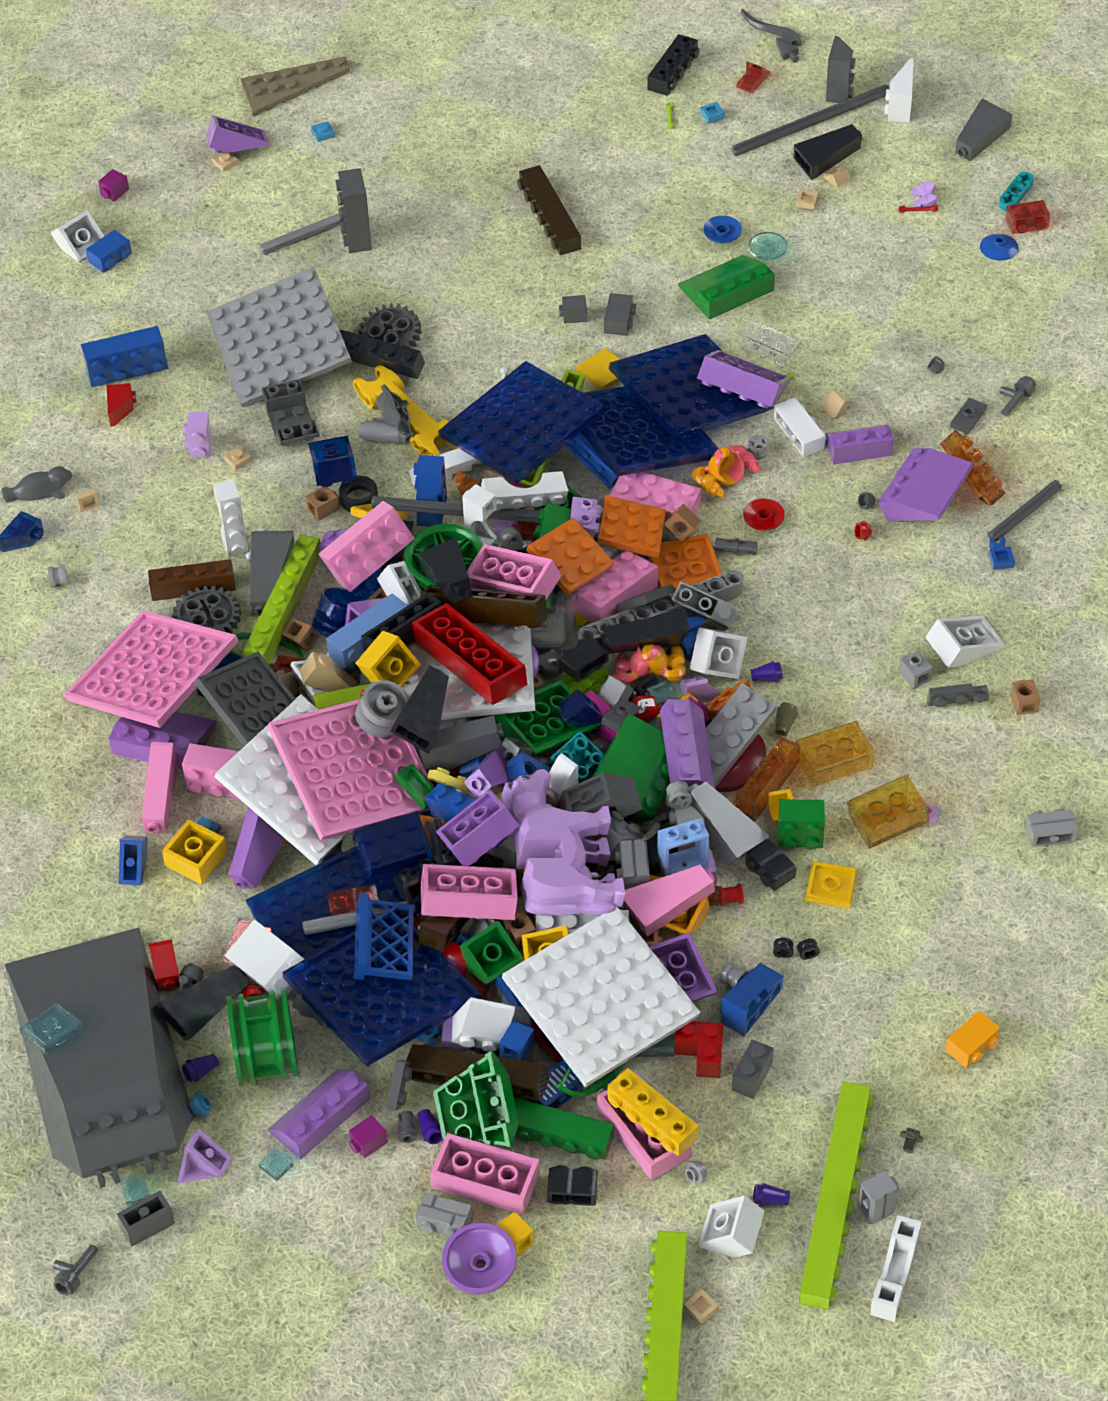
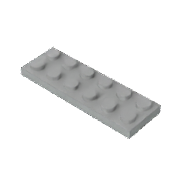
M743 683L706 728L714 787L719 784L778 709L774 703Z

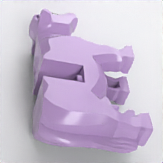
M539 769L532 775L519 776L513 782L505 783L501 794V802L520 825L512 833V840L516 851L517 869H525L520 886L525 910L533 914L546 916L566 914L602 915L613 912L616 906L622 907L626 894L623 878L615 879L614 873H608L602 880H592V878L598 877V873L590 872L585 866V863H597L600 866H607L610 850L607 837H602L597 841L588 840L584 837L598 835L599 833L602 835L608 834L611 824L609 807L602 806L598 812L588 813L583 811L570 812L546 805V791L550 786L551 776L544 769Z

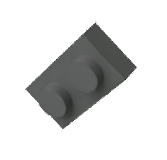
M401 1059L395 1063L387 1109L398 1110L406 1103L407 1092L405 1091L406 1082L410 1081L412 1075V1068H409L410 1061Z

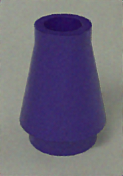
M775 661L750 669L752 682H778L779 679H783L780 662L775 663Z
M214 1053L189 1059L182 1065V1071L189 1082H197L211 1070L218 1067L219 1061Z
M429 1109L421 1110L417 1117L423 1140L432 1145L441 1142L443 1138L439 1121Z
M763 1182L761 1185L755 1184L753 1202L759 1204V1207L789 1204L790 1191Z

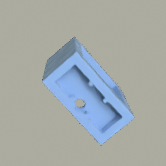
M701 818L658 830V865L664 877L701 865L703 869L708 868L709 834ZM695 842V847L669 854V849Z

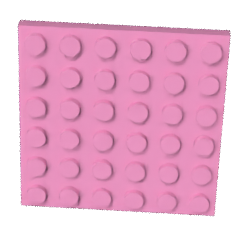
M143 610L64 695L67 701L161 728L197 688L194 683L197 678L210 673L239 640L234 634Z
M360 699L269 722L267 726L320 841L409 817L416 813L430 811L429 807L422 810L394 778L398 772L410 764H413L425 778L427 777V772L414 746L395 734L387 738H377L362 730L355 716V710Z

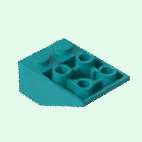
M579 731L549 759L554 765L558 756L563 754L577 764L579 784L592 778L605 754Z

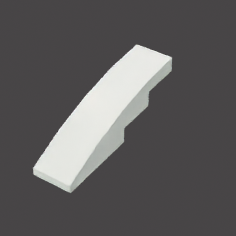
M487 441L464 446L439 455L443 456L445 460L446 480L453 479L452 474L459 473L460 471H471L473 464L492 461ZM414 468L409 470V475L414 487L416 475H414Z

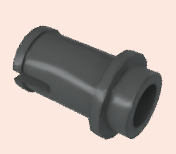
M408 1110L401 1111V1114H398L400 1127L398 1137L404 1143H411L417 1136V1131L414 1129L413 1112Z

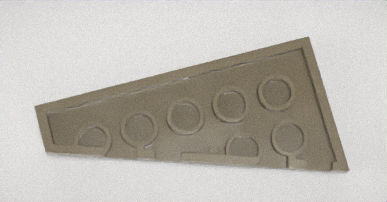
M344 56L240 79L252 115L255 117L265 109L270 110L280 102L285 103L306 93L310 88H317L323 82L334 80L349 73L350 67Z

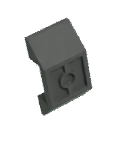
M300 379L261 388L267 415L278 446L320 436L316 422L311 419L306 405L305 392Z
M603 772L564 790L556 808L570 812L596 813L602 806H608L609 808L615 806L621 818L641 810L642 806L633 778Z

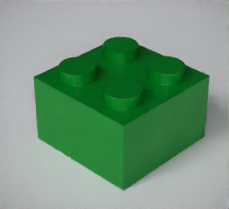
M779 799L778 847L787 849L795 847H807L808 849L823 848L825 828L824 800Z

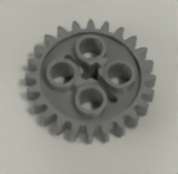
M392 303L389 308H386L383 304L381 310L375 307L376 312L369 311L370 317H363L365 323H360L359 335L408 348L410 346L416 347V341H420L419 335L422 334L418 315H415L413 310L409 311L407 306L402 309L400 304L396 308L393 307Z
M204 586L201 591L196 587V592L193 593L188 590V596L181 595L182 601H176V607H173L174 613L172 614L174 619L233 634L232 628L237 629V623L241 622L239 601H236L235 595L231 596L230 591L224 593L222 587L218 591L215 589V586H212L211 590ZM201 602L206 606V611L213 627H210Z

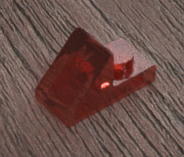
M747 61L746 73L737 82V88L753 94L771 74V71Z

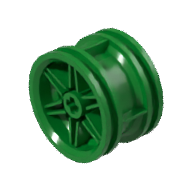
M446 523L432 525L417 532L414 535L415 539L406 545L404 553L405 563L419 588L423 591L429 585H436L422 572L418 557L419 552L457 538L466 570H468L482 548L483 543L473 531L466 527Z
M286 987L281 988V993H275L274 989H269V994L248 998H244V994H238V999L235 1000L232 999L231 995L226 996L232 1049L239 1086L244 1085V1080L249 1079L251 1084H255L256 1079L280 1075L282 1079H287L288 1073H293L294 1077H299Z

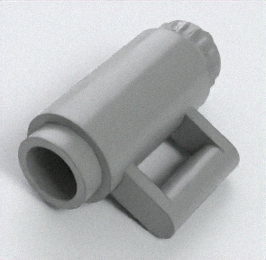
M372 418V421L365 420V422H360L359 438H363L366 441L400 443L406 442L407 438L410 437L403 435L397 428L389 425L384 418Z

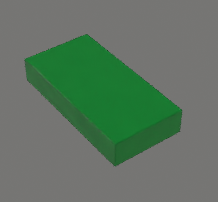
M410 764L398 772L394 778L421 809L425 810L428 808L425 796L434 787L413 764Z

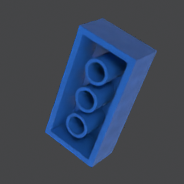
M158 326L81 344L85 368L91 387L102 386L107 383L168 369L164 342Z

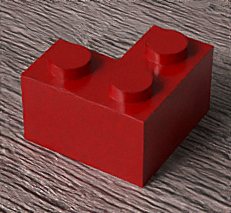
M692 1021L675 1031L674 1055L697 1056L696 1077L720 1078L724 1023Z

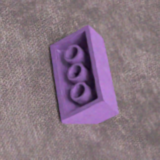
M667 699L660 710L670 784L683 781L690 787L695 783L699 786L706 781L715 789L703 709L689 699Z
M337 1069L269 1127L268 1132L301 1160L370 1100L369 1086L353 1071Z

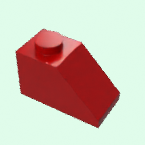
M131 383L107 385L110 427L117 425L134 410L133 403L137 402L136 391H132Z
M172 939L149 943L158 991H172L180 987V977Z

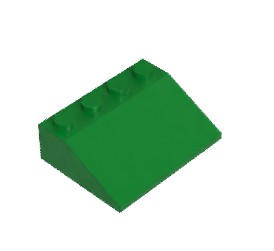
M741 255L678 283V286L710 320L774 291L775 274L765 263Z
M562 680L534 691L535 711L494 715L496 723H501L504 736H501L500 739L502 741L505 737L520 739L534 750L531 754L533 756L568 742L579 731L582 734H586L602 725Z
M629 714L592 777L605 772L634 779L642 809L628 816L633 818L636 823L648 820L654 816L666 794L667 787L670 785L663 731Z

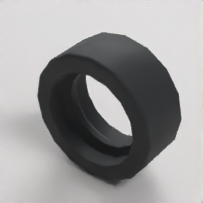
M362 475L345 479L339 487L341 506L351 513L352 506L372 504L373 496H378L377 484L371 478ZM359 489L367 490L371 493L366 498L357 500L347 496L351 491Z

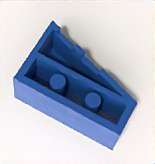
M419 455L418 463H414L413 471L414 475H416V500L447 502L444 457ZM417 512V526L429 527L442 524L444 515Z
M759 963L722 997L720 1009L721 1023H724L725 1026L745 1037L783 989L784 976Z

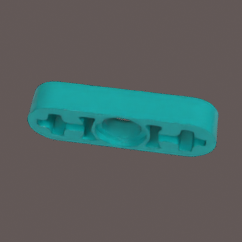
M1021 172L1016 176L1000 196V209L1012 211L1017 207L1033 186L1034 176L1031 173ZM1018 190L1021 193H1013L1012 191Z

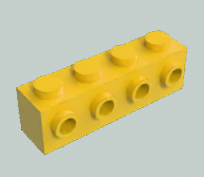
M629 1068L608 1085V1100L615 1108L619 1107L632 1122H637L650 1137L658 1139L668 1152H673L679 1157L699 1138V1125Z

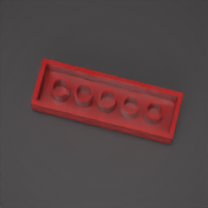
M446 603L412 622L415 643L492 706L528 685L525 665L449 604Z

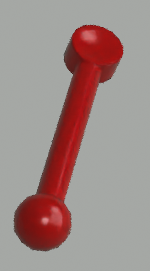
M937 205L907 208L899 206V212L901 213L906 211H938Z

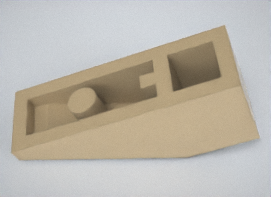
M312 652L300 668L302 682L306 686L327 692L358 686V683L333 658L325 654Z

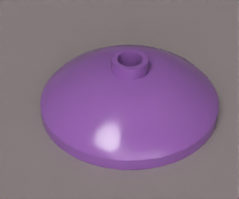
M473 1223L460 1228L448 1239L442 1253V1266L449 1282L460 1291L474 1295L491 1293L502 1287L512 1276L517 1261L516 1249L510 1236L500 1227L489 1223ZM479 1263H485L483 1268L477 1267Z

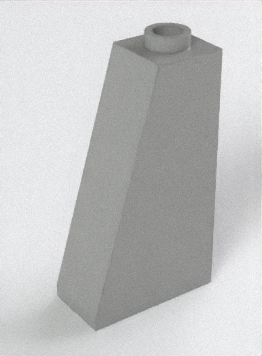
M706 781L699 786L695 783L689 787L688 793L692 798L691 804L704 818L709 839L728 866L769 838V835Z

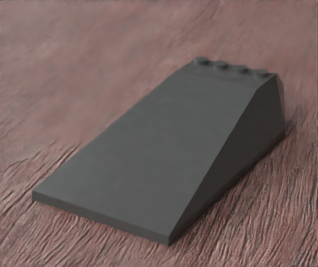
M140 928L6 963L5 968L53 1159H56L83 1179L97 1175L100 1188L106 1187L105 1177L102 1173L112 1171L113 1181L117 1184L120 1183L117 1169L145 1161L148 1174H152L154 1168L150 1159L160 1157L159 1162L163 1170L168 1169L165 1155L179 1151L194 1118L167 1022L153 1007L160 1002Z

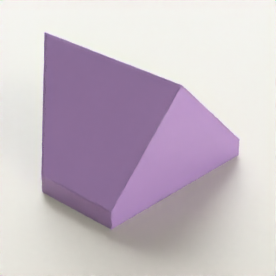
M700 675L685 677L679 681L683 696L689 693L698 701H712L721 693L708 683L707 678Z
M198 1128L184 1148L177 1184L212 1177H222L232 1157Z

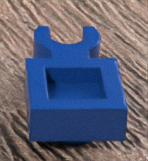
M1001 536L1000 543H995L993 537L989 541V556L994 570L1014 568L1015 565L1011 547H1005L1006 540L1004 536Z

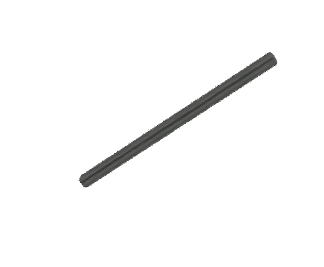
M885 84L735 144L731 150L735 156L882 98L886 96V89L890 88Z
M373 496L371 502L372 508H375L384 501L398 511L464 516L463 504L381 496ZM503 509L494 511L487 518L540 523V521H537L539 511Z

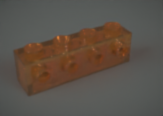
M954 430L940 445L947 454L973 463L974 466L965 481L979 500L992 506L1006 493L1002 488L1003 483L996 475L992 474L993 468L982 460L984 456L977 448L973 447V440L967 434L963 436Z
M781 737L775 746L770 749L766 758L760 762L754 774L748 778L741 791L736 794L734 799L736 807L753 822L757 820L768 805V793L778 791L800 762V745Z

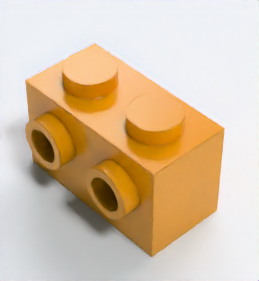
M979 1010L947 1038L945 1051L967 1069L972 1063H978L988 1049L992 1050L998 1045L1000 1041V1027Z

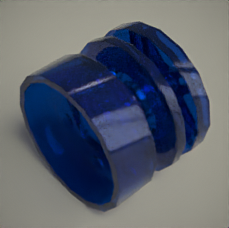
M339 587L325 588L321 593L318 608L312 619V627L322 636L329 637L345 626L348 604L363 600L357 594Z

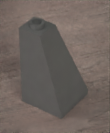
M293 530L251 532L250 606L252 615H261L295 545Z

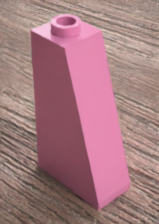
M151 742L142 812V823L145 832L153 834L167 832L178 774V764L173 743Z
M701 865L626 889L623 906L626 910H629L631 917L648 937L715 892V878L709 870L705 871Z

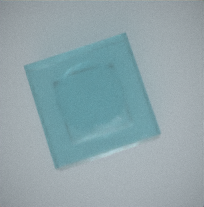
M667 680L648 688V695L654 696L656 703L660 702L661 707H663L667 699H677L676 692Z
M276 1147L259 1162V1168L276 1181L294 1166L293 1160Z
M143 1174L120 1182L127 1207L150 1196Z

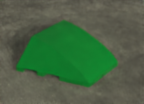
M490 1051L481 1060L468 1066L467 1070L458 1076H454L433 1091L443 1139L449 1133L484 1144L513 1147L519 1121L509 1074L493 1051Z

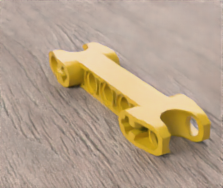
M378 365L375 367L377 380L372 382L365 381L362 378H355L353 380V388L360 396L362 402L370 409L377 406L376 399L383 392L381 386L384 384L402 400L409 402L407 407L410 415L409 426L411 432H414L410 442L413 449L420 455L439 456L441 455L438 450L440 446H450L454 450L463 447L462 439L450 422L442 419L436 423L402 392L405 388L404 384L393 371Z

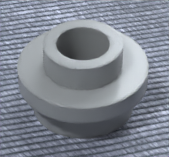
M690 1161L685 1166V1175L690 1182L699 1185L707 1177V1169L701 1161Z

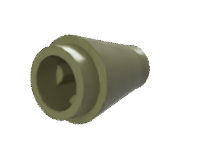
M784 702L778 707L775 733L777 735H788L798 715L795 705Z

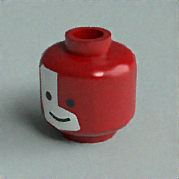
M652 695L634 697L632 703L640 706L639 713L635 717L648 724L655 723L657 715L660 714L661 710L660 702L656 703V699Z

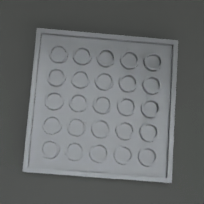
M314 266L206 312L242 407L263 400L262 387L300 379L301 383L352 362Z

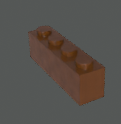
M231 559L148 570L152 601L181 598V595L188 596V590L194 593L196 592V587L200 591L203 590L204 586H207L208 590H211L212 586H215L217 591L221 587L224 592L236 590Z

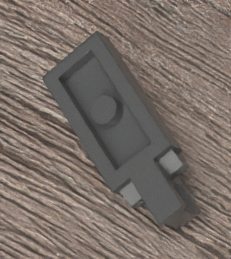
M972 683L935 687L929 689L927 704L928 707H943L952 703L963 705L968 701L980 703L988 701L989 692L987 685L972 686Z

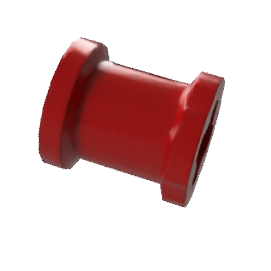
M741 883L734 887L723 888L718 886L717 892L720 906H724L725 903H744Z

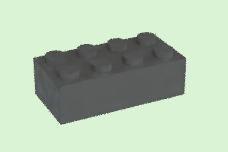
M361 168L338 171L339 179L335 180L337 191H340L337 194L338 206H341L338 212L340 220H343L340 223L341 234H345L343 235L344 247H348L349 253L372 250L367 194Z

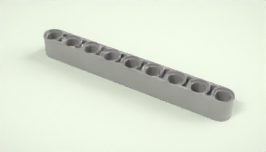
M731 570L691 586L727 602L741 595L744 576L737 570ZM671 593L647 604L625 610L581 627L578 631L577 643L589 636H592L600 643V635L607 626L681 610L688 612L689 616L696 613L672 601L674 593Z

